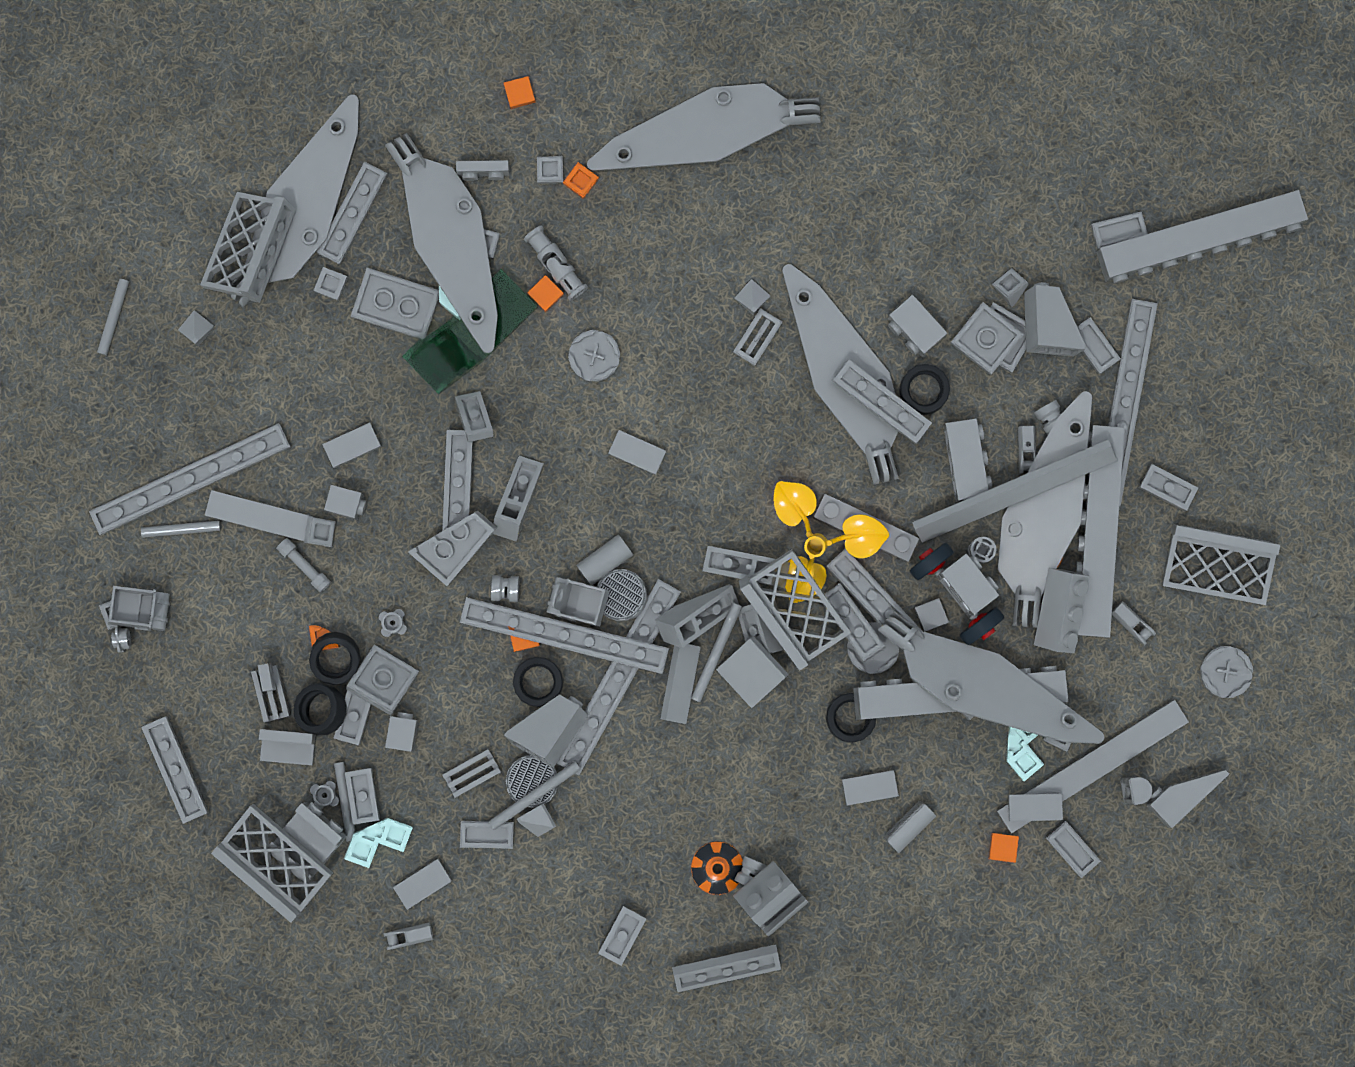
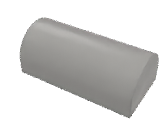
M618 534L576 566L589 584L593 586L606 574L618 568L634 555Z
M1123 777L1120 779L1125 804H1143L1151 798L1152 786L1148 780L1141 777Z
M918 801L883 836V839L899 854L936 818V815L926 804Z

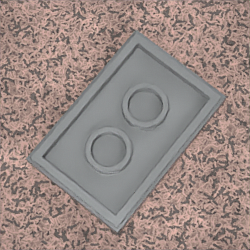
M366 268L351 318L425 341L439 301V290Z

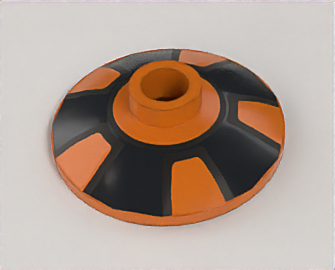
M708 843L702 846L693 857L691 864L693 879L699 888L709 894H726L735 889L739 882L735 881V877L742 870V857L733 846L727 843ZM715 864L722 865L723 870L721 873L716 874L713 872L712 868Z

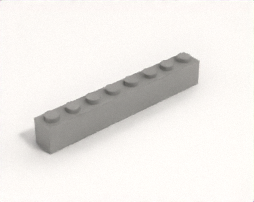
M1297 190L1101 247L1096 254L1105 282L1113 280V283L1116 284L1128 280V275L1138 273V276H1144L1154 272L1153 268L1158 266L1168 269L1178 265L1177 261L1187 258L1188 262L1203 258L1202 254L1212 251L1213 255L1228 250L1227 246L1236 244L1237 248L1253 243L1252 239L1261 237L1262 240L1271 239L1277 236L1276 232L1286 229L1287 233L1295 232L1302 229L1301 225L1308 220L1300 192Z
M1093 425L1091 431H1089L1088 447L1109 440L1117 461L1088 473L1087 483L1084 486L1083 499H1086L1085 510L1082 509L1081 525H1084L1083 536L1079 535L1078 551H1082L1081 562L1076 564V572L1089 575L1090 577L1078 633L1080 636L1110 638L1125 427Z
M1057 666L1041 667V672L1031 673V668L1020 669L1060 701L1068 702L1065 670L1057 671ZM902 679L886 680L887 685L877 686L876 681L860 682L861 687L853 688L856 720L957 711L950 709L913 679V683L906 684L902 683Z

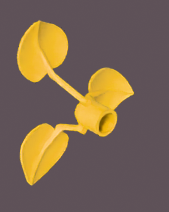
M779 481L774 490L776 514L788 526H796L801 520L804 521L807 532L806 536L808 537L804 549L810 559L808 560L803 556H798V558L821 589L826 582V569L823 565L814 563L815 557L821 556L828 546L845 540V549L850 555L856 558H867L875 554L888 539L889 532L886 527L877 519L863 514L853 515L844 521L842 527L845 535L827 540L822 534H813L806 516L811 515L816 509L817 499L815 493L804 484ZM790 559L788 561L790 563L788 574L795 575L796 564ZM787 579L785 585L787 592H791L794 580ZM797 581L795 593L810 595L811 585L809 582ZM794 598L793 603H798L805 600Z

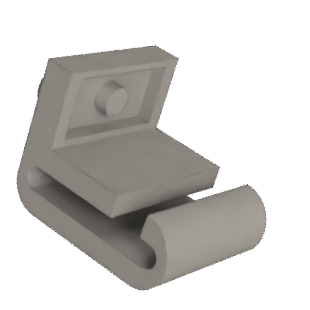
M313 802L301 803L295 810L296 814L283 829L320 862L325 864L345 841L347 835L342 832L343 828L332 819L329 821L322 815L323 811ZM278 836L274 842H271L269 847L281 846L280 837ZM282 851L270 852L271 856L283 864ZM288 851L289 864H301L300 855L296 851ZM308 868L309 881L316 875L317 869ZM290 869L293 875L304 882L302 869Z
M774 861L733 895L750 918L768 937L809 903Z

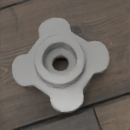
M396 609L394 612L389 613L383 611L379 614V620L383 627L381 629L383 636L389 637L395 633L403 635L407 631V627L403 622L405 614L401 609ZM392 620L395 621V625L393 626L390 624Z
M115 627V632H112L111 635L113 647L117 648L118 653L125 652V649H131L132 643L129 628Z
M327 781L326 784L320 786L314 784L310 788V793L313 794L315 801L314 804L321 810L325 806L331 805L334 807L339 803V798L335 794L336 784L333 781ZM323 793L327 794L326 798L322 797Z

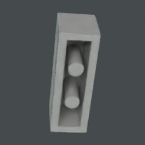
M977 418L945 423L943 429L955 502L958 503L992 489V480L990 476H986L985 466L988 465V456L986 450H982L980 440H984L982 424L978 425Z
M1048 569L1034 641L1035 646L1056 652L1075 653L1085 597L1088 591L1089 575L1063 569Z

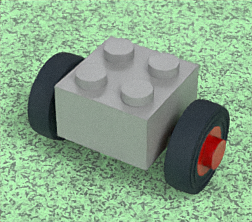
M943 543L936 550L933 551L932 548H929L920 555L919 559L921 561L909 571L917 581L926 575H932L937 572L935 574L967 617L972 620L968 628L960 634L962 640L967 645H971L979 638H982V640L988 638L996 631L994 627L1005 618L997 607L987 613H981L980 615L977 613L999 596L996 592L999 588L991 577L985 578L980 571L982 566L973 555L969 557L967 553L945 570L941 569L945 565L946 560L954 553L949 544Z

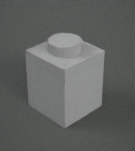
M331 485L324 510L328 513L358 520V516H363L367 501L363 500L364 495L360 492Z
M398 712L397 717L390 716L385 748L414 752L419 720H413V714Z

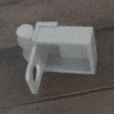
M556 577L554 584H552V593L547 603L546 613L557 615V617L575 622L580 621L600 627L610 591L568 578Z
M113 586L108 625L133 627L135 630L150 631L151 629L165 631L166 623H168L167 614L168 607L170 606V594L156 592L155 589L152 591Z

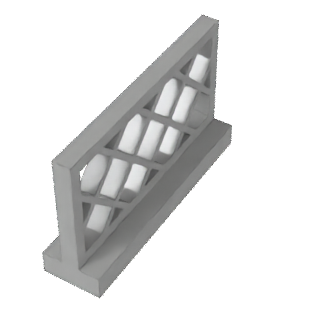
M237 192L200 285L205 289L247 297L253 302L260 303L296 208L283 197L276 196L275 199ZM242 202H250L252 208L241 214L239 210ZM267 206H272L269 215L262 218L259 211ZM255 214L258 222L247 228L244 220ZM240 223L243 231L231 237L230 232L232 228ZM262 228L260 238L253 242L250 234ZM246 237L249 245L238 251L235 243ZM231 247L234 254L222 261L221 255L223 251ZM252 251L251 261L244 265L241 257ZM237 261L240 268L228 274L226 267ZM222 270L225 278L212 283L214 274ZM243 275L244 279L240 288L234 287L232 281Z
M1175 523L1172 524V536L1162 586L1266 605L1276 555H1279L1280 544ZM1177 541L1188 543L1193 552L1180 560L1175 552ZM1193 544L1202 545V546H1200L1199 548L1195 549V547L1193 546ZM1206 547H1213L1218 557L1206 564L1199 552ZM1219 549H1223V550H1227V551L1224 552L1223 554H1221V552L1219 551ZM1233 551L1239 552L1244 562L1231 569L1224 557ZM1245 554H1250L1253 556L1247 559ZM1196 555L1203 567L1190 575L1183 563ZM1259 556L1269 558L1267 568L1257 574L1250 562ZM1174 557L1178 561L1175 564H1173ZM1222 560L1229 572L1216 580L1209 567ZM1180 565L1188 577L1180 583L1170 582L1171 571ZM1248 565L1254 577L1242 584L1235 572ZM1206 570L1213 582L1202 588L1197 585L1193 578ZM1232 575L1239 587L1231 593L1224 592L1219 583ZM1265 575L1264 583H1263V581L1261 580V577ZM1258 580L1262 586L1261 598L1250 597L1245 588ZM1191 581L1194 586L1186 585L1185 583ZM1217 586L1220 591L1213 590L1211 588ZM1242 590L1245 596L1239 595L1237 593Z
M793 549L749 577L747 575L739 580L740 590L799 671L808 666V661L851 634V630ZM789 559H792L796 564L795 575L780 573L782 564ZM764 576L775 577L773 590L761 588L757 581ZM779 578L794 580L791 592L777 590ZM797 581L809 582L811 585L810 595L795 593ZM767 594H771V595H772V596H771V600L769 599V597L767 596ZM776 595L790 598L788 610L775 607L774 600ZM794 598L808 600L806 613L791 611ZM812 601L824 603L826 606L824 616L810 614ZM790 616L805 618L802 630L790 628ZM808 619L823 621L820 633L806 631ZM827 622L838 623L842 628L835 635L824 634ZM805 636L819 638L818 646L808 652L803 645Z
M255 804L250 805L223 841L211 853L290 923L305 910L309 902L333 874L329 868ZM251 814L260 820L261 829H249L248 818ZM275 833L279 836L281 846L269 847L268 834ZM250 834H262L263 847H252ZM235 835H244L246 848L237 847L231 839ZM282 851L283 864L272 865L270 852ZM288 851H296L300 855L301 864H289ZM253 852H264L266 865H258L254 861ZM308 868H315L324 876L320 881H309ZM284 869L286 882L275 880L273 870ZM290 869H302L304 882H292ZM293 887L305 888L306 898L303 902L294 896Z

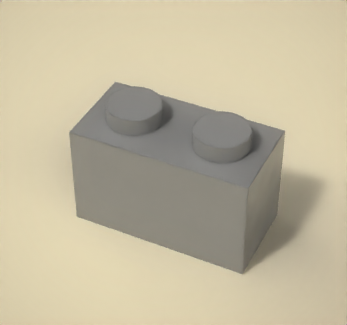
M911 295L887 318L890 322L888 326L891 331L897 336L901 334L907 341L905 345L914 355L919 354L921 357L947 335V332L914 295Z

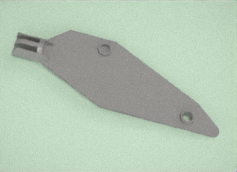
M764 83L712 87L614 137L588 160L587 167L591 171L718 162L789 125L821 123V117L819 116L820 106H818L820 100L819 97L786 99ZM622 153H627L628 157L622 159L620 158V155Z
M349 95L267 191V198L283 197L296 208L268 283L294 278L328 237L358 136L359 99L356 95ZM336 125H340L341 129L339 131H333ZM267 206L261 210L262 218L269 215L272 206ZM262 228L255 231L252 239L253 242L260 238ZM252 251L248 253L245 265L251 261ZM241 275L233 280V286L240 288L244 276ZM231 295V298L236 302L239 301L242 307H245L250 301L247 297Z
M405 133L403 134V140L398 137L394 139V145L389 142L385 147L402 171L414 248L484 353H491L494 350L498 315L481 210L453 167L423 158L409 135ZM478 315L481 319L475 321L472 319V316Z
M785 265L782 272L815 392L865 454L873 484H879V477L883 483L888 482L889 473L892 480L899 479L891 452V447L898 431L832 382L844 364L850 360L895 394L890 372L820 285L793 265ZM799 296H806L807 302L800 301Z
M1087 391L1082 392L1057 418L1027 474L1088 448L1092 408L1091 393ZM1079 424L1081 430L1078 433H1073L1072 427ZM1085 475L1009 506L1002 517L998 571L1015 593L1012 626L1019 625L1021 601H1023L1022 627H1029L1032 602H1034L1032 626L1037 628L1041 596L1045 590L1048 569H1057L1081 525Z
M893 611L890 617L878 629L882 635L904 651L910 678L953 711L1061 742L1099 744L1104 740V734L998 653L920 631L896 611ZM1065 719L1069 720L1071 724H1067Z

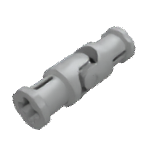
M542 225L538 226L525 236L524 241L530 243L537 252L539 261L552 274L554 281L557 284H561L569 295V301H573L588 289V286L580 281L574 273L575 268L567 263V259L556 243H552L543 232L544 227ZM553 253L556 254L553 258H549Z

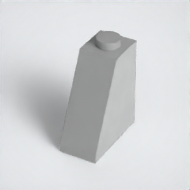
M1041 282L1034 284L1032 288L1024 292L1026 352L1075 356L1085 350L1083 338L1059 287L1049 286V283Z
M558 695L509 729L504 736L515 747L554 768L588 715L582 709L583 704L572 696L567 699Z

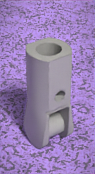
M1036 426L1018 427L1019 473L1023 474V471L1029 470L1037 456ZM1023 453H1032V460L1023 461Z
M1123 601L1112 610V616L1143 646L1147 644L1146 640L1151 635H1156V632ZM1138 623L1143 627L1139 633L1133 629Z
M430 922L383 933L384 937L387 936L389 945L386 947L387 950L434 940ZM404 932L406 942L399 944L397 934Z

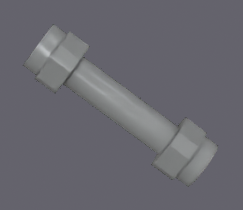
M288 538L284 539L277 546L276 549L285 558L289 557L312 580L311 584L320 593L332 583L323 573L319 574L296 550L297 546Z

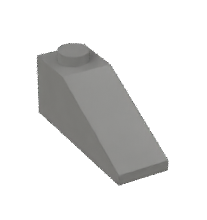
M522 456L518 457L494 517L493 524L497 529L492 534L517 542L544 463Z
M708 546L703 571L742 579L747 575L749 577L776 559ZM789 562L782 564L780 573L788 574ZM764 576L757 582L774 586L775 577ZM779 578L777 587L785 588L787 579Z
M728 584L676 605L655 619L663 642L683 648L726 618L732 603L739 604L733 586Z
M1218 770L1164 786L1162 789L1159 786L1152 791L1150 801L1146 805L1167 828H1173L1220 784L1229 773L1226 770Z

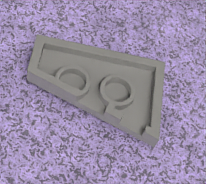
M477 510L414 547L408 553L443 584L448 586L497 527Z

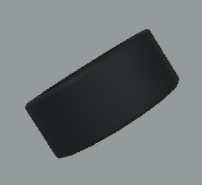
M929 364L916 365L908 370L901 380L899 388L900 398L921 415L933 414L940 410L948 400L950 393L949 379L936 366ZM924 374L935 378L940 387L939 397L936 401L927 405L915 402L909 391L912 380Z
M339 632L326 633L319 637L312 646L309 658L311 671L323 683L331 685L343 684L350 680L357 672L360 652L355 641L348 635ZM329 644L344 646L350 653L351 658L348 667L339 673H332L323 669L319 661V655L324 647Z
M533 657L526 659L518 666L513 677V687L521 701L530 706L542 707L560 695L563 688V677L560 669L554 662L547 658ZM536 666L548 669L554 680L550 693L540 698L527 694L523 687L525 673L530 668Z
M311 684L303 688L297 695L294 703L296 723L302 730L312 734L329 735L335 732L342 725L346 716V702L343 695L336 688L327 685ZM324 694L329 697L331 711L324 723L316 725L311 722L309 708L316 696Z
M850 692L839 695L831 702L827 709L826 722L828 729L834 737L844 742L854 743L864 740L872 733L877 718L866 719L863 729L856 733H846L841 730L836 722V712L844 703L854 702V693Z

